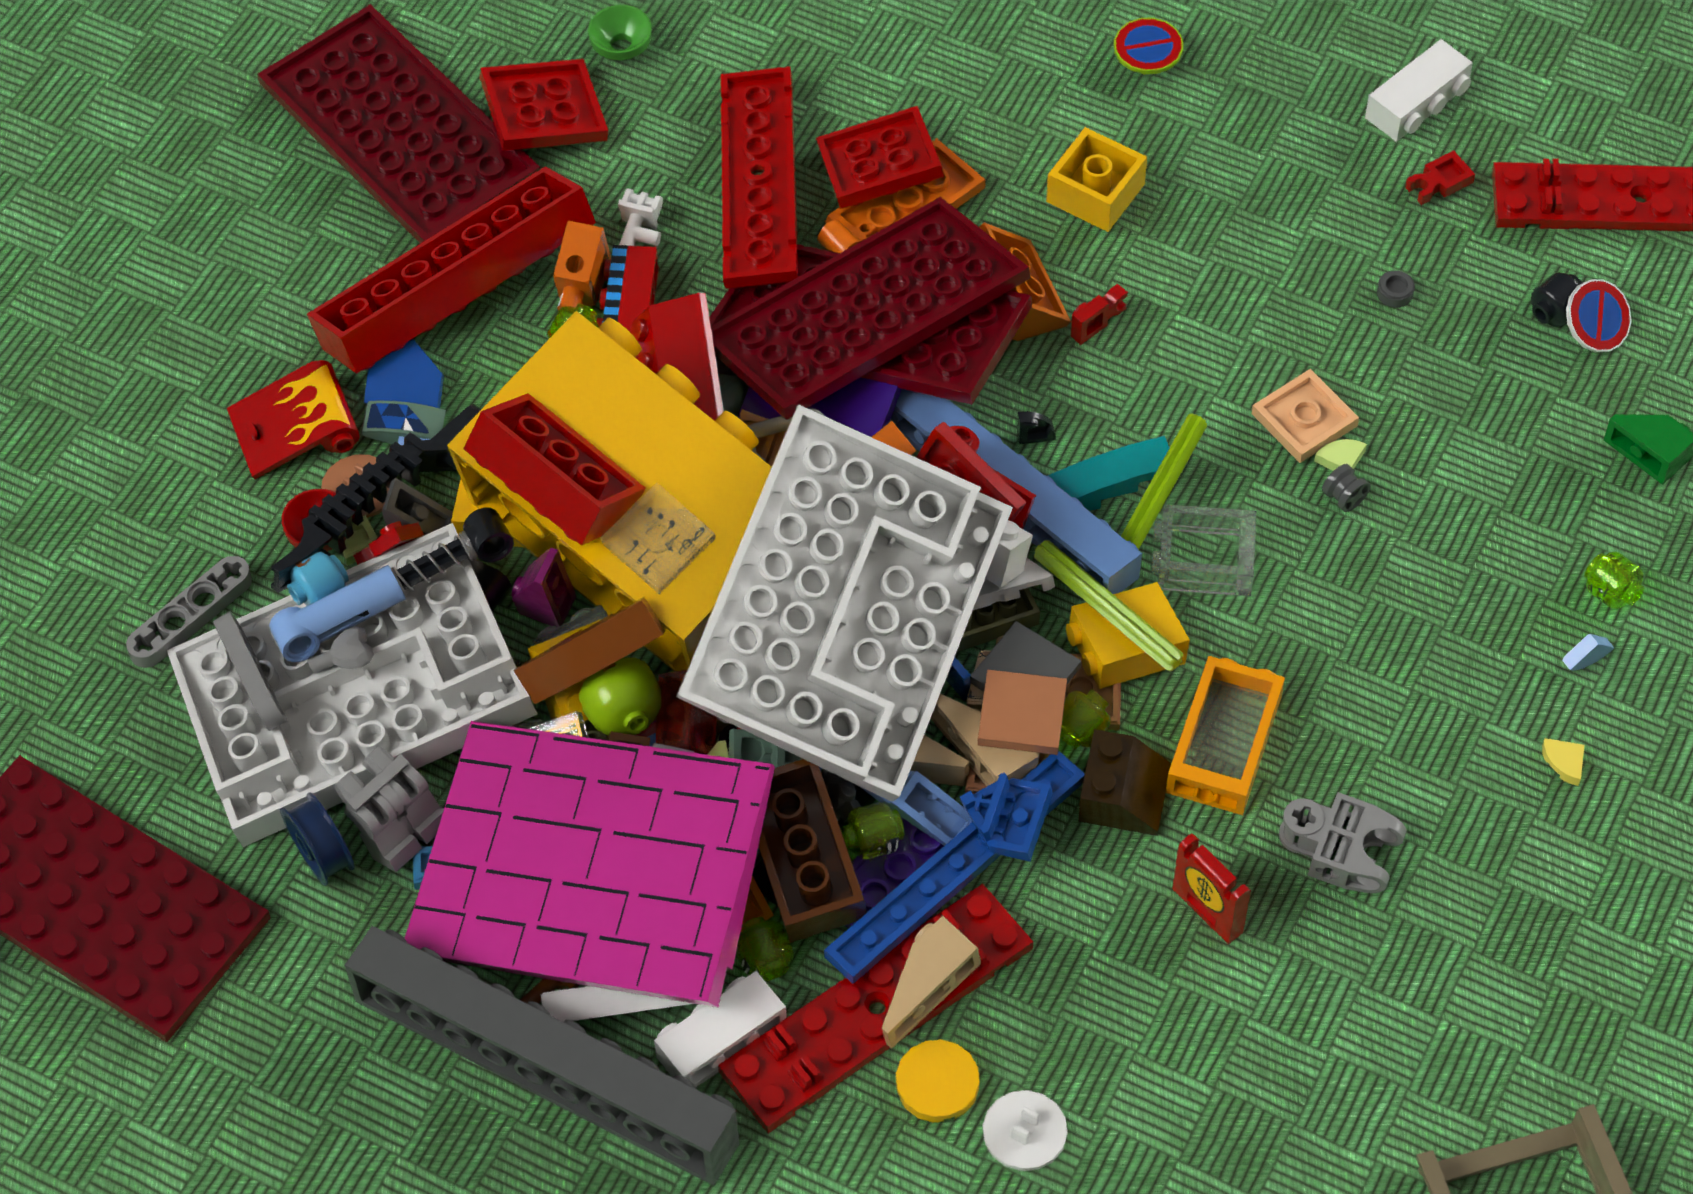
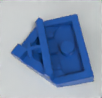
M411 339L402 349L392 351L368 369L364 404L367 405L368 401H400L440 409L444 375L414 339Z
M1004 772L998 775V781L974 794L969 791L960 796L964 808L990 852L1031 861L1053 796L1051 784L1015 778L1008 780Z

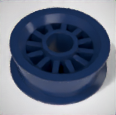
M311 792L307 793V801L290 811H287L285 808L280 809L283 822L294 844L313 874L324 886L328 885L327 878L346 867L351 871L355 869L352 856L339 830L323 805Z

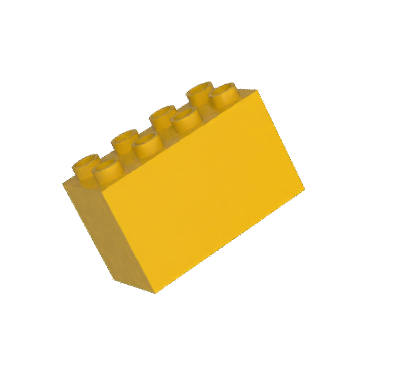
M575 311L455 436L447 447L471 503L478 509H495L512 537L537 558L550 547L557 549L573 588L607 616L612 613L615 614L645 597L666 631L662 636L646 644L644 647L684 679L772 466L752 451L759 444L758 438L741 419L731 412L723 411L714 421L693 404L700 397V393L682 372L669 364H665L655 374L635 357L642 351L641 345L619 322L612 318H607L599 327H596L578 311ZM528 393L646 489L642 496L604 536L581 546L578 542L569 539L564 531L551 520L537 513L534 506L523 497L509 490L505 483L491 471L481 467L475 458L463 449L481 411ZM637 510H640L638 513L653 527L657 523L642 510L646 513L648 511H655L658 515L662 514L663 519L670 525L671 520L662 513L665 512L694 539L696 534L673 513L696 533L701 529L705 530L702 538L709 544L662 591L657 589L605 542ZM653 513L651 517L659 522L658 516ZM637 514L626 524L632 532L677 572L689 561L685 556H680L679 551L672 545L670 546L673 553L668 551L665 545L668 546L670 543L662 538L654 529L650 531L652 527ZM664 521L659 523L667 531L670 529ZM675 524L673 528L686 540H693ZM659 525L655 527L662 535L666 533ZM623 527L621 529L633 541H638L639 546L646 552L650 550L627 528ZM673 529L669 531L675 538L679 536ZM621 531L617 533L633 549L635 548L634 543ZM668 533L665 535L670 542L675 540ZM616 535L613 537V539L617 543H619L626 551H628L629 553L632 551V549L628 545H626L619 537H617ZM679 537L677 539L682 544L683 542H685V540L682 537ZM701 538L697 539L702 546L706 544ZM611 539L608 543L626 558L628 554ZM675 541L673 544L681 550L682 546ZM696 543L695 548L700 550L702 547ZM639 547L635 549L641 556L645 554ZM684 549L681 550L682 552L685 551L687 553L686 556L689 559L693 557V555L690 554L688 551ZM693 549L692 551H690V552H692L694 555L697 553V551H696L695 549ZM651 550L648 552V554L651 557H653L661 566H663L670 574H672L673 576L676 574V572L672 568H670L663 560H661L654 552H652ZM634 551L631 553L635 559L639 560L641 558ZM647 554L643 557L651 565L654 563ZM628 556L626 559L644 574L646 570L642 566H638L631 556ZM641 559L642 565L648 569L650 565ZM657 563L653 565L668 580L672 578ZM652 567L649 569V571L654 576H656L663 584L667 582V580L663 578ZM649 573L647 578L661 588L663 585Z

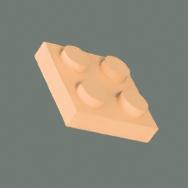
M1311 369L1252 406L1251 413L1299 463L1317 453L1324 445L1336 441L1356 428L1359 422V417Z

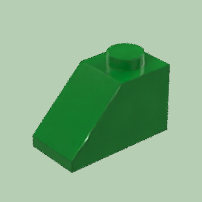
M1614 414L1609 420L1603 440L1662 485L1682 468L1693 455V432L1687 425L1679 423L1670 415Z

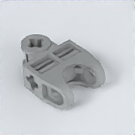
M1338 792L1332 808L1303 798L1290 802L1284 810L1283 822L1279 829V839L1282 845L1289 851L1312 858L1308 876L1343 889L1365 893H1379L1386 889L1390 876L1385 869L1375 864L1376 860L1370 858L1364 849L1371 846L1382 847L1383 844L1388 846L1401 845L1407 830L1398 818L1381 808ZM1350 806L1354 807L1352 813L1349 812ZM1305 809L1309 810L1308 816H1304ZM1346 820H1349L1346 830L1343 829ZM1295 836L1299 837L1298 843L1294 842ZM1336 850L1337 853L1333 861L1331 860V858L1333 856L1334 851ZM1328 868L1332 869L1330 874L1326 873Z

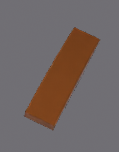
M642 597L619 612L608 615L583 631L582 629L525 662L515 668L514 673L534 704H537L662 636L666 630L645 597Z

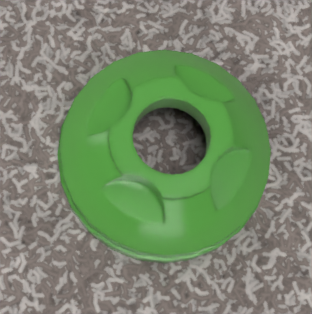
M613 5L600 10L593 16L588 25V36L591 46L599 55L611 60L624 61L632 59L646 50L651 41L652 25L650 19L642 10L629 5ZM621 39L631 43L624 50L612 47L615 41Z

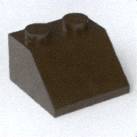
M1094 729L1080 796L1078 822L1158 836L1171 763L1134 736Z

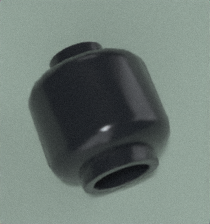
M1561 272L1549 276L1531 293L1532 312L1539 322L1547 323L1553 327L1565 326L1567 324L1566 307L1569 296L1578 285L1582 284V281L1574 275Z

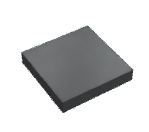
M1015 621L972 673L970 683L984 691L987 670L1065 678L1068 684L1081 668V660Z

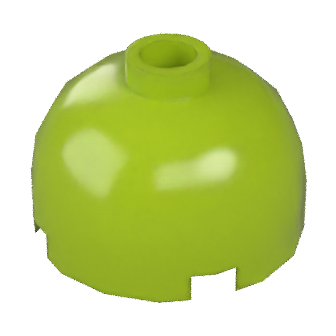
M622 658L615 662L616 666L606 671L602 669L589 676L584 681L579 693V701L585 716L599 732L609 735L610 731L631 735L638 734L649 727L657 718L661 709V688L647 663L637 658Z

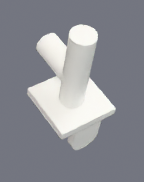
M626 189L623 199L618 202L622 221L627 222L619 245L634 246L636 241L654 246L659 245L661 232L642 228L641 226L657 229V219L662 208L663 197L656 196L655 198H650L648 193L641 192L638 195L634 194L633 189Z

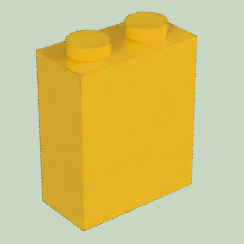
M1158 582L1114 594L1183 653L1180 665L1186 664L1190 639ZM1087 602L1071 606L1070 620L1066 624L1068 641L1072 646H1077L1080 654H1082L1081 661L1085 673L1088 676H1093L1099 689L1166 670Z

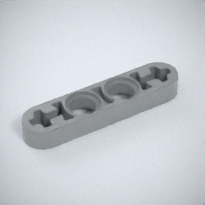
M229 556L220 560L132 632L126 642L131 661L138 667L148 668L155 666L168 656V649L184 643L242 595L252 582L249 565L245 559L239 556ZM230 572L234 575L240 573V577L237 579L233 576L227 578L226 575ZM202 593H211L215 596L214 600L206 606L194 604L195 598ZM173 617L185 619V624L177 630L165 628V623ZM159 631L160 635L156 637L155 632ZM145 645L149 647L152 645V649L150 651L145 649L139 651V646Z
M229 611L213 620L244 688L266 728L270 731L286 722V716L242 627L233 613Z

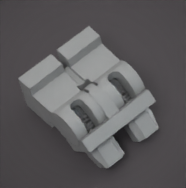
M378 746L367 755L362 763L374 778L365 785L350 771L336 783L335 791L346 804L344 814L361 831L360 837L373 860L397 872L422 849L418 840L428 844L436 836L444 808L440 807L435 800L424 777L414 767L409 765V762L402 754L395 759L390 753Z

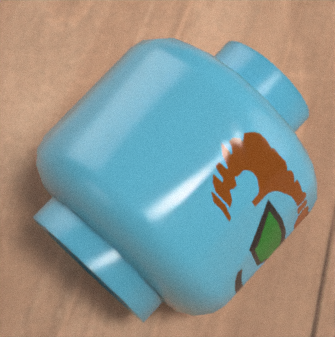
M318 552L291 569L290 579L292 583L288 584L287 588L291 597L298 605L304 603L308 606L345 587V583L349 581L343 564L335 555L328 556L323 552Z

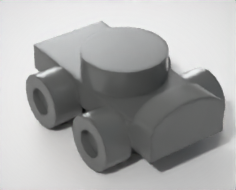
M823 769L821 774L829 798L833 803L832 806L837 821L841 818L844 823L853 821L857 817L858 812L860 814L862 810L860 803L855 799L856 790L854 784Z

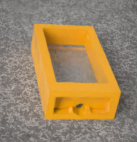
M1208 655L1168 772L1166 793L1243 816L1282 698L1285 677L1276 675L1267 669H1254L1240 665L1229 658L1219 659Z

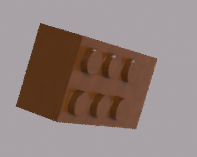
M801 759L775 768L758 847L789 941L792 943L856 922L867 913V909L819 766Z

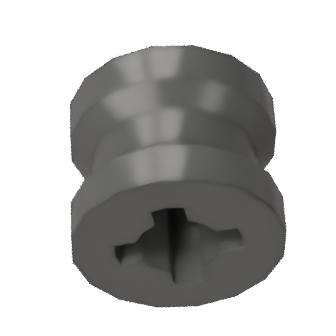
M1343 464L1327 477L1322 486V492L1329 498L1334 497L1338 501V507L1344 512H1349L1365 499L1371 484L1364 478L1358 479L1355 476V470L1349 464Z

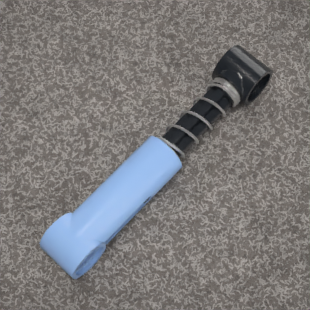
M493 508L475 510L466 518L463 525L464 531L462 533L459 532V535L455 534L454 541L446 545L439 543L437 550L431 553L423 551L422 557L413 562L407 559L406 565L398 570L395 567L390 568L389 565H386L304 608L288 607L282 609L273 616L269 627L283 657L291 662H301L309 659L317 652L320 643L406 600V589L414 591V585L424 580L430 583V577L439 572L446 575L447 568L455 564L462 566V561L466 558L473 561V559L478 557V559L484 562H496L503 559L511 552L514 540L501 516Z

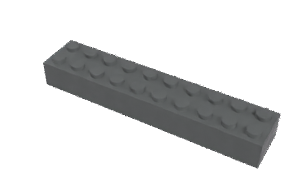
M371 926L345 964L357 1003L713 1186L739 1146L736 1109L724 1097L717 1094H712L710 1097L696 1090V1086L688 1079L679 1075H675L673 1078L659 1071L658 1066L644 1057L635 1059L623 1053L622 1049L613 1041L606 1038L598 1040L586 1034V1031L579 1024L571 1020L562 1022L550 1016V1013L536 1002L530 1001L528 1004L515 998L506 987L497 983H493L491 986L479 980L477 975L467 967L457 965L455 968L443 962L442 958L433 950L422 947L420 950L408 944L402 935L393 930L387 929L384 932Z

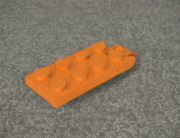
M936 138L932 143L942 165L944 177L932 180L927 184H919L900 190L892 195L874 198L857 206H849L843 209L839 207L827 215L825 226L820 230L817 240L826 250L841 253L940 196L957 209L985 189V179Z

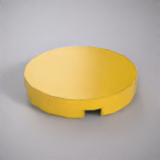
M945 1040L924 1041L910 1048L901 1058L896 1071L897 1093L904 1108L915 1117L933 1123L944 1122V1119L952 1117L956 1119L964 1115L975 1103L980 1087L978 1066L971 1054L960 1045Z

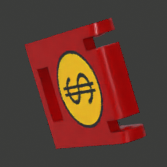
M1192 833L1185 837L1178 846L1172 889L1229 945L1244 932L1251 890L1243 884L1231 893L1230 890L1236 886L1237 878L1203 844L1198 847L1199 839Z

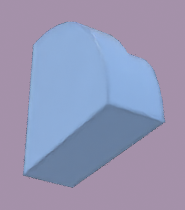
M1588 634L1564 656L1562 661L1570 670H1580L1599 661L1611 652L1614 647L1607 638Z

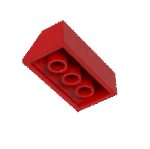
M695 293L649 305L632 322L631 334L642 348L636 359L655 374L665 364H669L682 372L700 393V397L693 404L715 421L723 413L724 409L706 293Z
M528 393L481 411L463 448L475 458L481 467L491 471L505 483L509 490L523 497L534 506L537 513L551 520L564 531L569 539L578 542L581 546L604 536L642 496L646 489Z

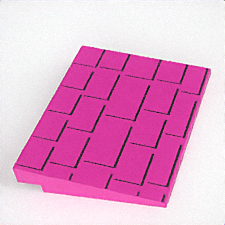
M471 721L405 939L408 944L420 950L422 947L433 950L442 958L443 962L719 1008L727 968L733 969L775 766L769 763Z

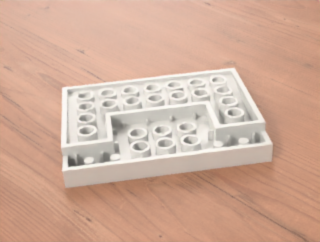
M798 404L676 697L891 802L900 797L1013 507L980 493L981 487Z
M454 524L446 525L346 570L349 581L345 585L347 586L386 565H389L390 568L395 567L398 570L406 565L407 559L413 562L422 557L423 551L431 553L438 549L439 543L446 545L454 541L455 534L458 535ZM466 558L462 561V566L455 564L447 568L446 575L439 572L431 576L430 583L424 580L414 585V591L406 589V600L355 625L365 629L368 636L366 644L371 646L374 653L370 663L362 668L346 669L334 665L313 674L307 660L291 662L283 657L270 631L269 624L273 616L282 609L306 607L304 603L298 605L291 595L238 618L237 621L242 627L287 719L286 722L270 731L257 714L216 629L167 650L214 787L222 800L232 831L242 847L285 829L286 826L280 809L285 808L287 811H290L307 801V793L309 792L319 800L325 810L342 803L343 801L335 791V786L350 771L367 785L374 776L362 763L367 755L378 746L390 753L395 759L402 754L409 762V765L418 769L462 749L471 721L513 726L537 715L529 694L514 673V669L517 666L470 560ZM340 634L320 643L317 652L309 659L329 651L333 641Z

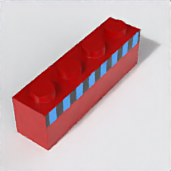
M613 245L611 259H605L604 281H608L607 288H601L600 310H604L603 318H597L596 327H599L607 318H612L631 333L632 322L649 305L655 304L659 274L657 247Z

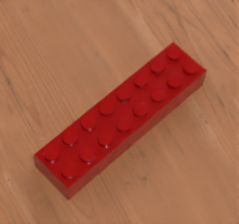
M545 166L310 311L306 315L322 350L356 374L370 369L379 359L392 351L402 349L414 337L432 330L441 320L451 314L462 311L468 303L481 295L494 291L497 285L511 276L521 274L527 266L538 259L554 253L556 248L562 244L568 221L588 225L596 224L583 187Z

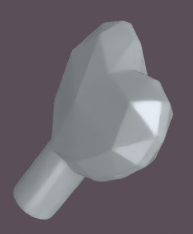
M357 626L345 629L333 641L329 651L308 659L307 661L312 673L316 674L334 665L346 669H357L370 663L374 653L371 646L366 644L368 636L365 629Z

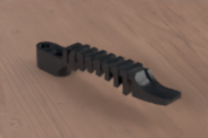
M475 404L469 405L431 440H421L410 432L404 437V445L394 442L389 447L387 455L382 452L376 457L374 465L369 462L363 467V474L358 475L355 473L349 478V485L346 486L342 483L336 488L335 496L328 494L324 497L321 507L314 505L310 508L308 517L302 519L304 533L299 545L271 566V570L274 572V582L271 584V588L278 593L287 589V585L292 583L290 579L291 569L315 553L323 552L331 556L329 552L323 549L325 545H328L339 554L347 549L344 537L349 539L354 534L352 522L358 526L364 521L362 509L368 514L375 509L373 497L382 504L385 502L387 487L390 488L393 479L397 478L402 481L403 478L416 487L421 482L420 472L457 471L447 445L479 413L481 408Z

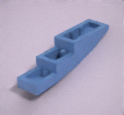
M910 770L900 797L892 802L860 787L890 810L944 846L973 822L962 805L917 770Z

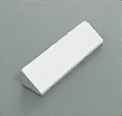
M592 986L544 992L541 995L542 1006L550 1013V1016L562 1022L565 1020L576 1021L693 1004Z

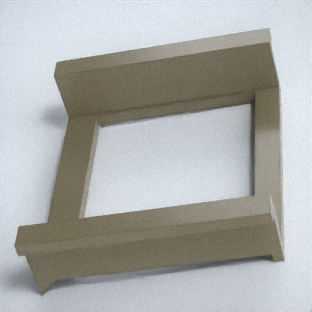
M1594 1104L1578 1108L1570 1124L1437 1161L1433 1150L1417 1154L1416 1156L1419 1165L1418 1172L1424 1178L1430 1194H1451L1447 1186L1449 1182L1576 1146L1596 1194H1633Z

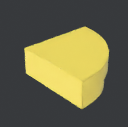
M1544 738L1542 753L1546 763H1549L1563 781L1579 786L1585 745Z

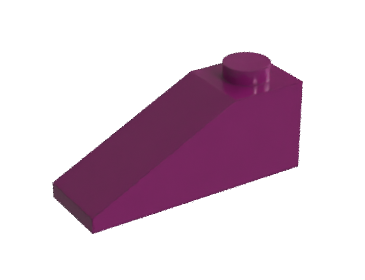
M550 547L528 566L523 577L519 576L512 588L511 596L520 615L561 629L576 599V593L559 551Z

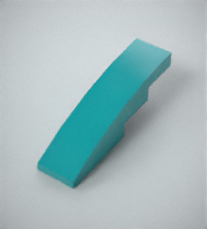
M1164 435L1088 458L1048 476L1069 496L1077 498L1088 511L1100 509L1101 500L1138 492L1140 482L1152 480L1169 450V445Z

